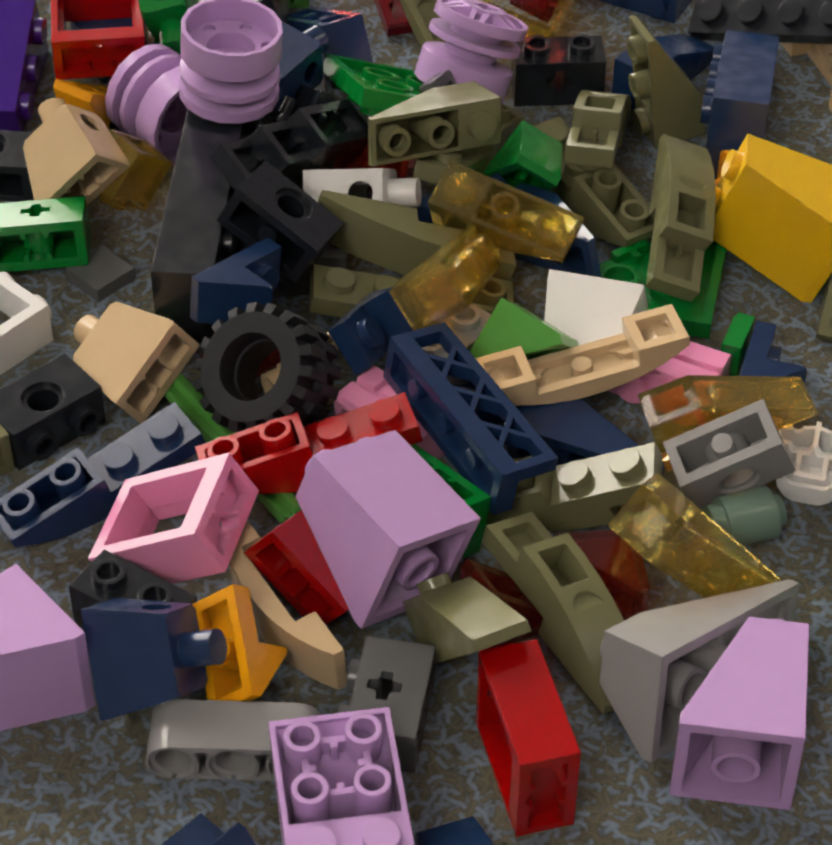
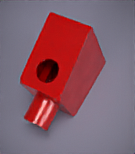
M302 510L274 528L244 552L245 556L302 617L316 611L325 625H327L349 609Z

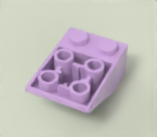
M390 707L268 721L282 845H414Z

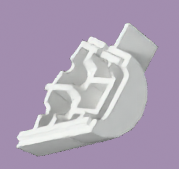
M773 414L772 417L796 470L793 473L776 479L778 489L783 496L795 502L816 506L831 502L832 430L821 427L822 422L817 421L816 426H803L801 429L780 425L779 414Z

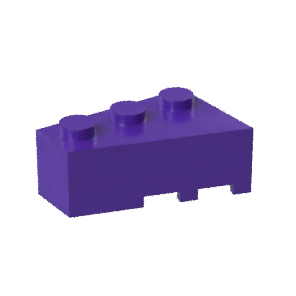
M0 0V130L24 131L27 120H32L34 97L49 53L46 41L47 21L46 18H40L36 0Z

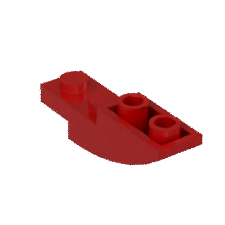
M405 392L304 427L298 412L280 418L271 419L266 423L228 436L219 437L213 441L198 445L195 449L198 460L230 453L259 490L258 494L298 492L305 475L306 464L313 455L321 450H332L357 442L363 437H374L396 430L410 445L422 442L423 439Z

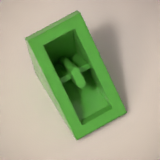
M501 298L471 348L470 353L474 358L522 346L528 360L578 346V341L520 305Z

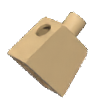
M51 98L40 104L38 113L43 124L25 140L23 145L34 200L85 196L88 206L130 167L129 161L101 117L96 113L66 104L61 98Z
M116 301L107 307L100 319L93 315H85L77 322L74 328V338L81 345L74 353L73 361L101 386L102 392L112 402L136 421L142 423L148 419L200 344L172 320Z

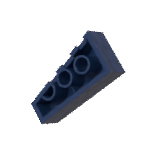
M726 30L723 45H714L700 123L709 124L706 148L711 156L715 179H717L719 157L722 150L734 149L738 151L747 134L765 140L779 36Z

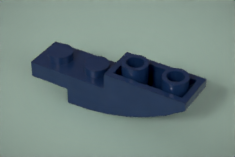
M173 402L89 458L78 447L0 498V528L14 547H20L67 537L108 517L125 479L179 465L196 454V446L205 443L202 433L178 405Z

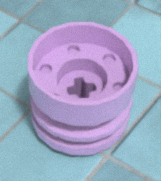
M204 0L186 11L181 19L180 47L182 59L180 61L179 87L180 99L189 111L202 119L227 124H242L258 120L273 111L279 100V62L282 55L283 39L282 21L276 13L265 5L252 0Z
M437 0L434 11L441 18H432L428 28L445 42L431 41L423 44L414 71L415 76L425 83L434 75L449 70L456 84L475 81L500 96L501 104H503L513 71L507 65L498 61L497 58L518 59L521 48L515 42L524 41L529 27L523 21L506 13L504 10L482 1Z
M150 44L132 52L117 67L109 81L105 96L106 114L115 127L125 132L131 139L140 142L146 150L161 161L175 166L187 114V108L180 99V61L182 58L179 53L163 44Z

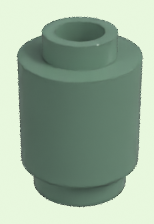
M763 485L714 497L711 504L702 506L701 521L706 539L712 548L725 546L726 550H732L779 538L781 526L787 523V512L782 497L778 493L773 494L768 486Z

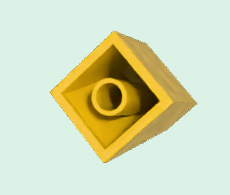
M747 134L738 151L731 149L727 154L721 170L722 178L717 186L715 185L716 206L713 240L801 302L812 303L832 273V164Z

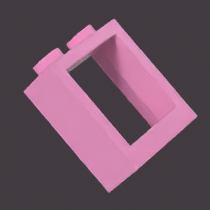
M230 453L125 479L88 559L92 562L105 549L172 584L226 572L259 490ZM186 514L180 528L153 534L159 520Z

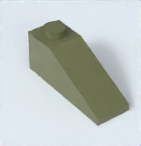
M448 572L416 584L420 595L403 601L417 642L436 646L435 664L475 653L531 632L526 618L471 576L453 583Z

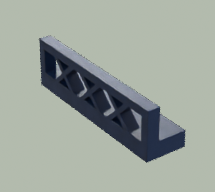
M445 322L390 337L383 377L397 394L405 392L416 419L462 477L492 497L489 507L492 515L512 509L519 481L556 469L558 462L556 454ZM439 343L448 353V358L426 353L422 347ZM452 376L470 381L476 387V391L473 392L455 387L448 381V377ZM476 410L500 416L505 422L504 427L481 421L475 414ZM506 444L528 450L533 457L515 462L504 449V446Z

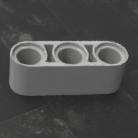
M169 700L157 704L153 708L145 764L152 774L160 778H172V773H177L176 778L231 780L232 775H236V780L275 781L268 721L322 714L310 705L296 702Z

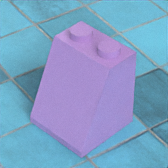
M396 430L374 437H363L357 442L332 450L324 449L319 451L306 464L305 475L296 494L300 508L349 608L351 616L361 629L406 612L403 601L420 595L416 586L417 583L447 572L450 578H452L481 519Z
M17 564L1 572L0 731L85 712L94 707L96 704L85 632Z
M748 617L680 713L669 795L791 810L806 738L808 623Z

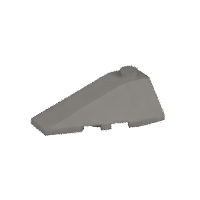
M788 579L640 612L604 631V638L600 646L602 661L599 684L642 759L652 763L676 748L680 713L748 617L782 619L794 622L799 590L798 582Z

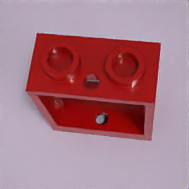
M51 0V45L56 79L113 76L117 67L132 52L146 46L145 24L140 12L139 1ZM132 18L133 26L66 31V22Z
M538 640L503 643L494 648L479 651L476 726L515 837L573 825L581 751Z

